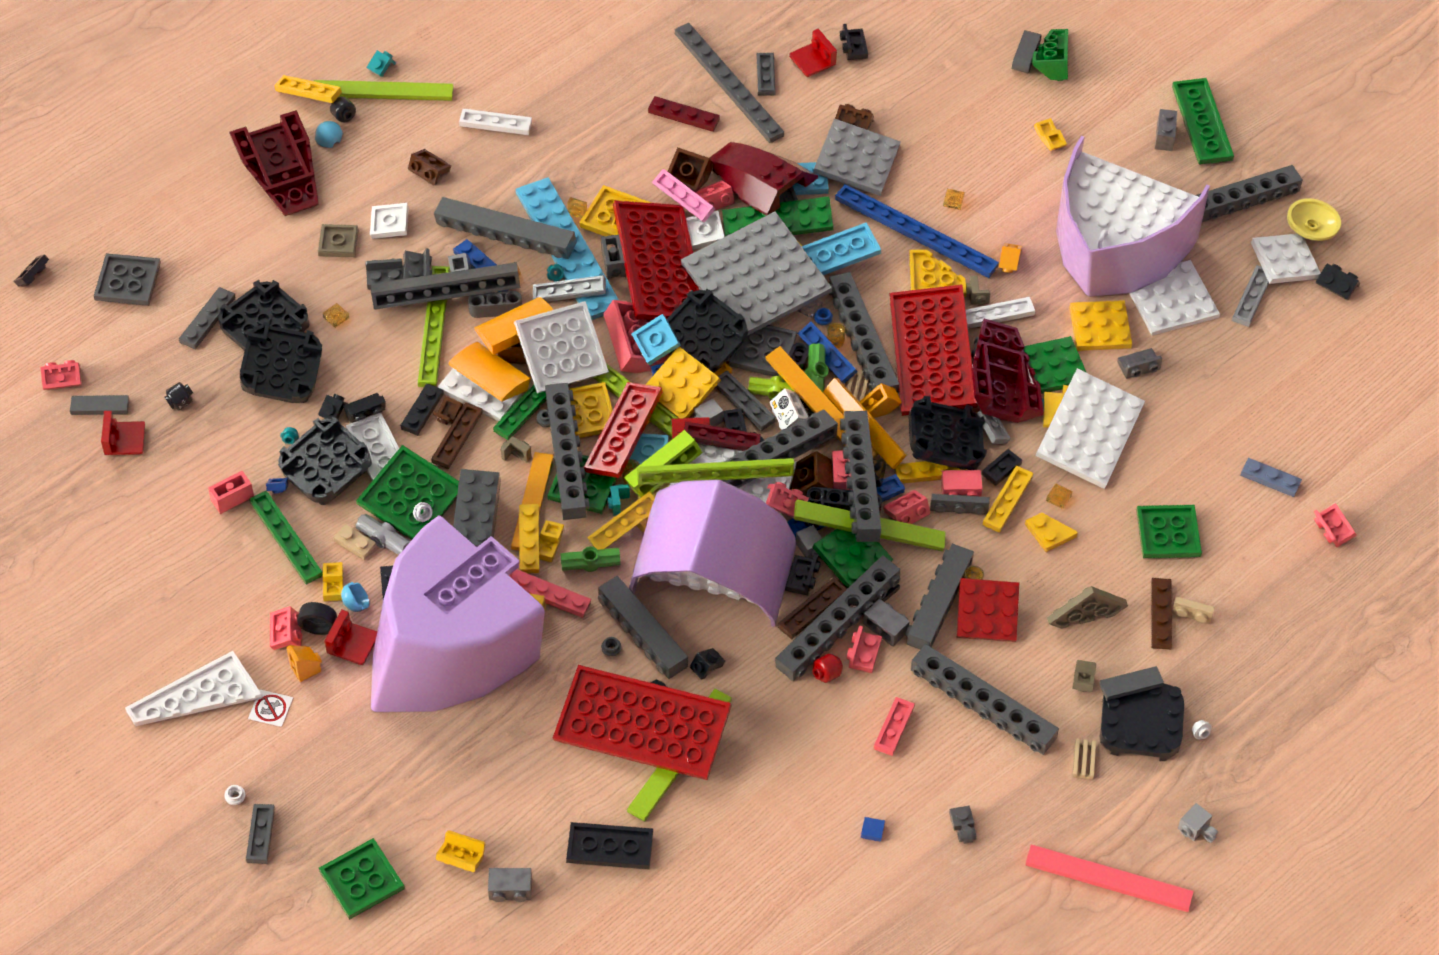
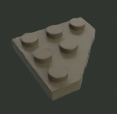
M1090 586L1085 588L1075 598L1070 599L1067 604L1056 609L1053 614L1047 617L1050 625L1066 628L1069 627V623L1079 621L1080 624L1095 621V617L1098 616L1113 617L1128 607V603L1124 598Z

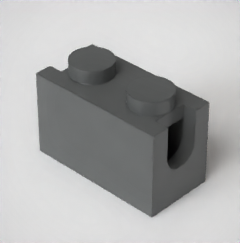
M619 235L601 237V251L607 279L618 277L619 275L624 277L625 262ZM608 245H615V247H611L609 250H607Z

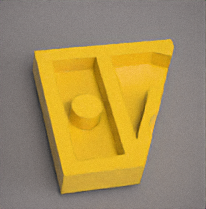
M1042 512L1025 520L1026 527L1045 552L1077 538L1078 535L1076 530Z

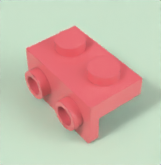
M1336 503L1320 513L1317 510L1314 511L1316 515L1314 521L1320 529L1324 527L1326 530L1324 536L1329 544L1333 542L1336 547H1339L1357 536Z

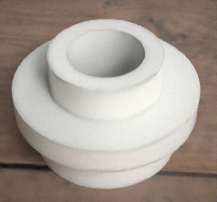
M420 502L415 506L413 515L416 520L425 522L431 518L432 508L428 503Z
M1204 720L1196 722L1192 727L1193 736L1198 740L1207 738L1211 733V724Z
M231 785L225 791V800L231 805L242 803L246 796L245 790L238 785Z

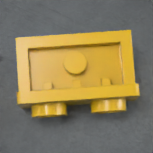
M447 830L444 843L436 853V860L466 871L475 872L484 858L486 843Z

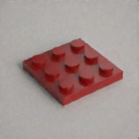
M960 578L956 638L1016 642L1020 582Z

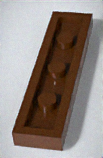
M465 402L432 456L431 461L433 464L446 469L451 467L483 413L482 408Z
M833 577L778 623V628L792 640L820 616L847 588Z
M1151 579V648L1171 650L1172 579Z

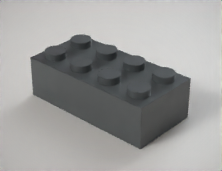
M461 469L453 527L474 546L478 547L489 537L492 536L494 538L501 477L499 472Z

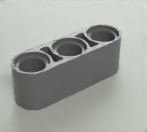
M1024 30L1013 59L1012 70L1024 73L1030 72L1033 53L1038 50L1041 34Z
M517 291L490 292L471 295L468 298L469 313L474 318L500 316L522 305V296Z

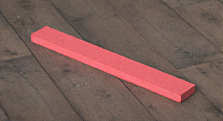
M1032 844L1025 864L1029 867L1185 912L1189 911L1194 892Z

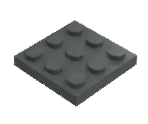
M106 253L94 292V300L149 306L161 264L160 258Z
M772 325L765 326L747 336L744 343L730 357L729 366L773 377L780 376L765 358L779 346L789 354L792 346L795 344L797 331Z

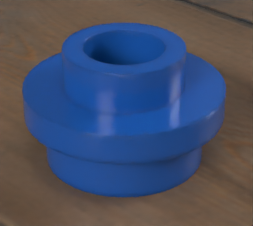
M827 308L818 309L814 315V320L819 325H828L833 319L832 313Z

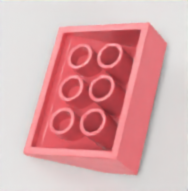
M613 300L603 314L620 370L623 372L641 373L651 371V366L665 363L671 356L670 354L665 355L651 365L647 364L632 336L633 332L652 320L635 319L632 302Z

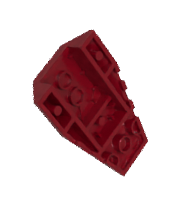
M297 110L280 115V123L256 131L248 132L245 126L229 132L241 162L284 216L319 205L310 139Z
M729 142L709 157L714 163L712 170L732 187V191L739 195L741 201L766 216L780 208L779 196L795 183L807 187L818 179V175L794 161L742 143Z
M985 318L982 321L971 369L974 397L982 413L1014 423L1042 416L1044 411L1039 381H1036L1034 378V369L1030 368L1028 363L1030 360L1029 356L1024 353L1023 349L1025 346L1018 328Z

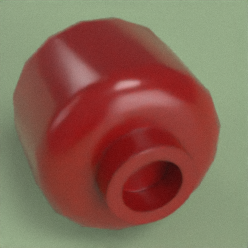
M826 654L816 659L813 663V675L823 683H828L842 674V661L833 654Z

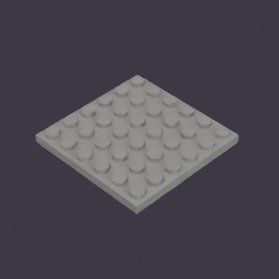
M776 212L681 259V264L700 290L708 289L712 291L714 296L745 318L748 335L832 292L830 284Z

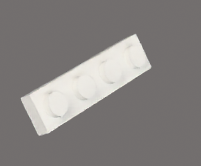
M463 109L459 120V126L523 135H529L532 124V117Z
M1030 297L966 310L968 329L980 327L984 318L995 322H1004L1035 315V309Z

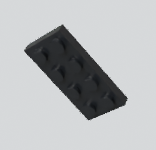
M571 822L566 863L650 869L653 828Z

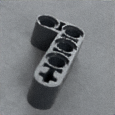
M812 487L807 492L808 502L848 511L852 507V504L848 503V492L850 490ZM877 494L880 513L882 507V497L879 494ZM805 522L806 526L808 527L814 525V527L817 528L820 526L817 524Z

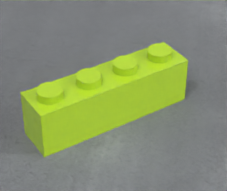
M684 430L638 467L689 464L703 452L697 442ZM637 467L624 478L640 498L649 491L653 493L664 484L639 485Z

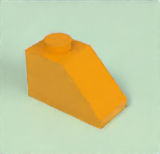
M1004 243L999 262V268H1002V271L1013 273V270L1017 271L1023 246Z
M882 383L859 401L873 418L888 415L902 403L896 389Z
M287 646L290 667L299 682L321 672V657L317 652L314 653L311 647Z

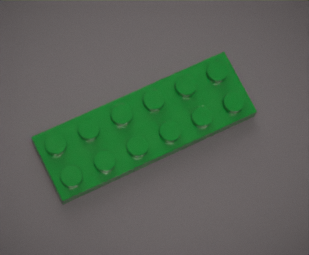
M1207 78L1173 82L1172 88L1198 164L1233 161L1234 154Z
M829 196L781 202L780 208L774 211L792 235L834 230ZM751 206L722 210L725 237L766 215Z

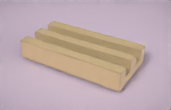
M859 370L855 374L858 376L853 394L856 399L861 378L864 377L863 370ZM854 376L849 379V383H848L847 389H848L850 392H851V388H852ZM869 379L864 380L861 397L857 399L858 401L865 397Z
M1076 738L1073 777L1093 780L1096 741L1088 742L1086 739L1080 741V739ZM1079 746L1083 747L1081 773H1078ZM1087 748H1091L1089 774H1086Z

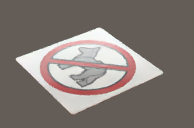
M259 690L262 698L255 700L248 719L282 727L293 697Z

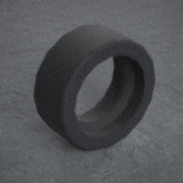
M308 602L301 606L297 623L306 632L326 635L331 630L337 618V613L326 604Z

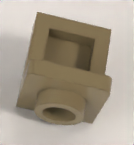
M970 276V282L966 283V294H970L971 305L989 304L990 290H979L978 276Z
M512 436L501 446V457L504 461L511 454L525 462L531 459V446L525 441H520Z
M1077 660L1072 689L1081 692L1093 691L1097 665L1095 662Z

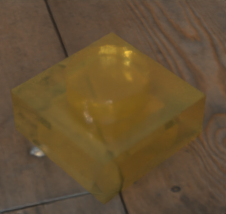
M947 189L943 206L961 210L965 192Z
M570 197L567 202L569 214L583 218L587 211V202Z
M336 303L323 312V318L336 328L349 318V313Z
M1055 483L1047 495L1046 501L1063 509L1071 498L1073 491Z

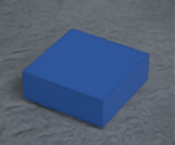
M865 817L861 838L881 842L885 820Z

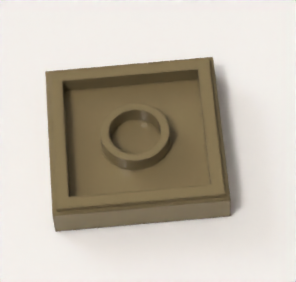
M322 224L318 256L355 257L358 225Z

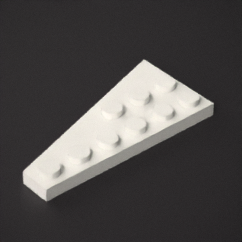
M231 651L125 707L134 725L140 726L261 699L262 694L235 653Z

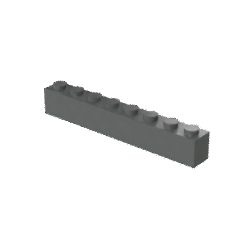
M442 197L434 212L436 223L442 227H450L460 232L464 231L475 236L487 237L490 240L502 241L508 245L513 244L524 249H532L542 254L554 255L557 258L569 259L577 243L574 231Z
M517 262L374 283L371 284V296L374 310L521 287Z

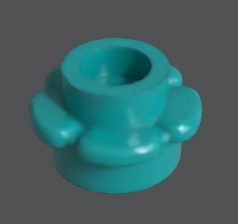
M559 264L550 265L547 269L549 280L557 282L564 276V269Z
M292 427L285 428L280 434L282 441L288 445L293 444L299 439L298 431Z

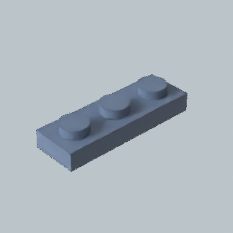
M1251 458L1247 459L1240 475L1292 497L1295 496L1302 481L1301 478Z

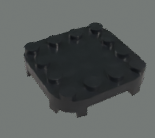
M260 280L253 282L254 287L228 306L224 303L220 307L218 316L223 333L244 351L250 329L252 330L256 326L262 325L263 322H269L270 326L298 332H304L310 325L305 305L297 303L280 288L279 283L275 280L272 282H260Z
M708 289L694 292L691 290L687 293V298L667 318L681 345L679 347L713 373L719 370L736 352L748 335L745 318L714 296L713 292Z
M263 322L262 325L256 326L252 330L250 329L240 369L242 390L254 396L290 403L307 402L315 388L322 356V344L314 335V332L307 330V333L270 326L269 322Z
M924 396L923 399L914 401L908 416L909 441L913 457L917 460L922 459L927 462L963 470H977L987 452V449H984L983 442L984 416L980 417L972 410L973 406L966 404L964 409L931 402V396Z
M332 417V419H315L312 421L314 424L312 428L287 449L283 446L279 451L278 466L283 475L305 496L320 505H326L335 499L372 465L371 456L365 443L359 441L335 417Z
M1164 684L1162 687L1107 701L1103 694L1100 743H1103L1111 751V754L1118 756L1119 752L1159 757V761H1167L1168 758L1179 752L1183 737L1184 698L1181 694V689Z

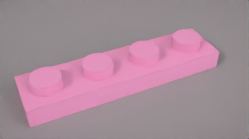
M665 169L652 182L657 188L703 223L715 210L711 204Z

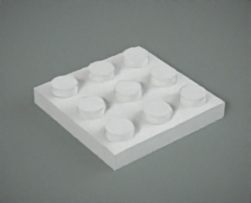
M1298 234L1252 238L1251 245L1269 284L1318 279L1321 274L1304 237Z

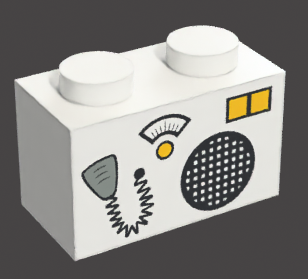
M785 388L770 401L772 412L777 417L781 430L787 429L798 421L808 418L799 396L794 391Z

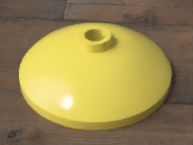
M1298 200L1290 206L1287 213L1290 227L1298 235L1309 240L1323 241L1331 239L1337 235L1341 227V218L1338 212L1331 205L1321 200Z

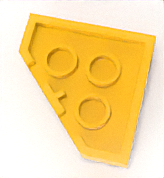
M909 250L911 290L962 284L964 297H966V278L954 273L950 266L942 260L939 261L933 257V253L929 250Z

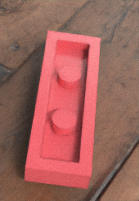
M898 697L895 698L874 744V750L893 756L914 710L915 703Z

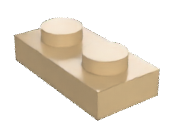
M346 524L333 537L334 542L363 560L376 548L374 541Z
M1176 596L1172 613L1180 617H1187L1201 623L1210 624L1215 607Z

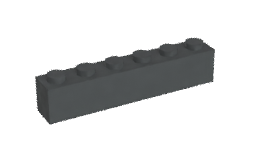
M953 543L949 550H945L942 557L943 563L942 565L939 564L935 571L936 578L935 580L931 579L928 586L929 592L922 597L920 603L922 607L920 610H916L913 617L914 623L907 628L905 634L908 637L907 645L920 650L925 644L930 647L933 646L959 591L960 578L966 577L973 562L974 551Z
M618 575L598 587V600L600 604L609 609L612 618L617 619L621 623L624 632L632 636L634 643L638 647L641 646L646 657L650 661H654L661 674H665L670 679L688 667V656Z

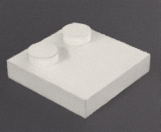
M408 204L372 206L371 239L407 235Z
M714 211L704 223L695 216L686 218L693 250L704 248L724 238L719 211Z

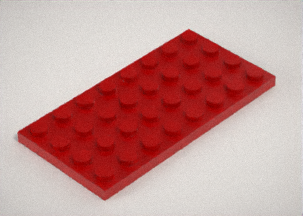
M614 200L613 210L620 237L635 319L653 320L661 314L667 319L687 298V293L691 290L693 292L700 290L681 264V259L693 254L684 208L681 205Z
M963 285L889 293L902 416L909 415L914 401L923 399L924 396H931V402L961 409H964L966 404L973 406V408H977L973 390L972 361Z
M578 665L557 723L553 740L708 780L732 705L729 702Z

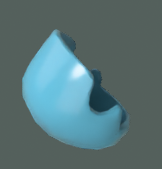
M325 121L318 125L315 140L322 147L332 148L336 142L340 143L343 131L337 123Z
M351 582L343 587L341 592L342 601L349 610L359 612L369 607L368 595L360 583Z

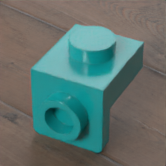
M377 50L366 68L383 77L390 64L395 65L397 62L392 59L393 55L385 50L383 53Z
M629 484L610 486L611 497H607L608 508L612 509L613 516L621 513L620 499L630 498Z

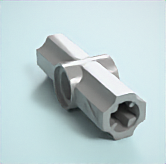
M362 514L356 523V529L371 537V540L378 547H386L398 555L411 542L396 533V530L389 523L384 522L382 524L368 514Z

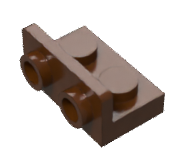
M840 104L835 119L869 130L871 122L874 121V115L868 109L862 108L858 110L853 105L845 104L844 106Z
M423 149L411 154L408 170L430 184L436 185L438 177L450 172L452 165Z

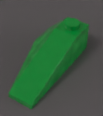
M1051 29L1044 38V43L1040 44L1038 51L1033 53V66L1050 80L1063 81L1068 79V29Z

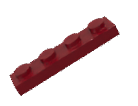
M654 96L648 107V113L711 132H714L720 120V115L656 96Z
M686 421L684 430L699 444L745 451L751 446L760 443L761 434Z

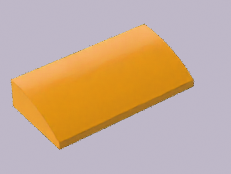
M538 297L476 326L475 331L494 355L520 342L514 324L515 321L552 311L553 308L544 299Z
M479 342L467 346L449 361L451 367L501 402L528 391L530 378L496 354L493 355L489 349Z

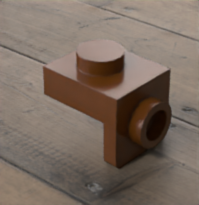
M445 396L438 412L434 411L433 415L438 418V422L444 425L452 424L462 409L463 404Z

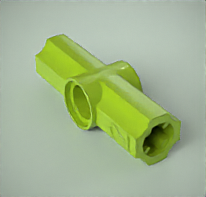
M774 376L771 379L750 377L748 391L751 394L766 395L771 400L785 388L791 391L794 390L780 376Z

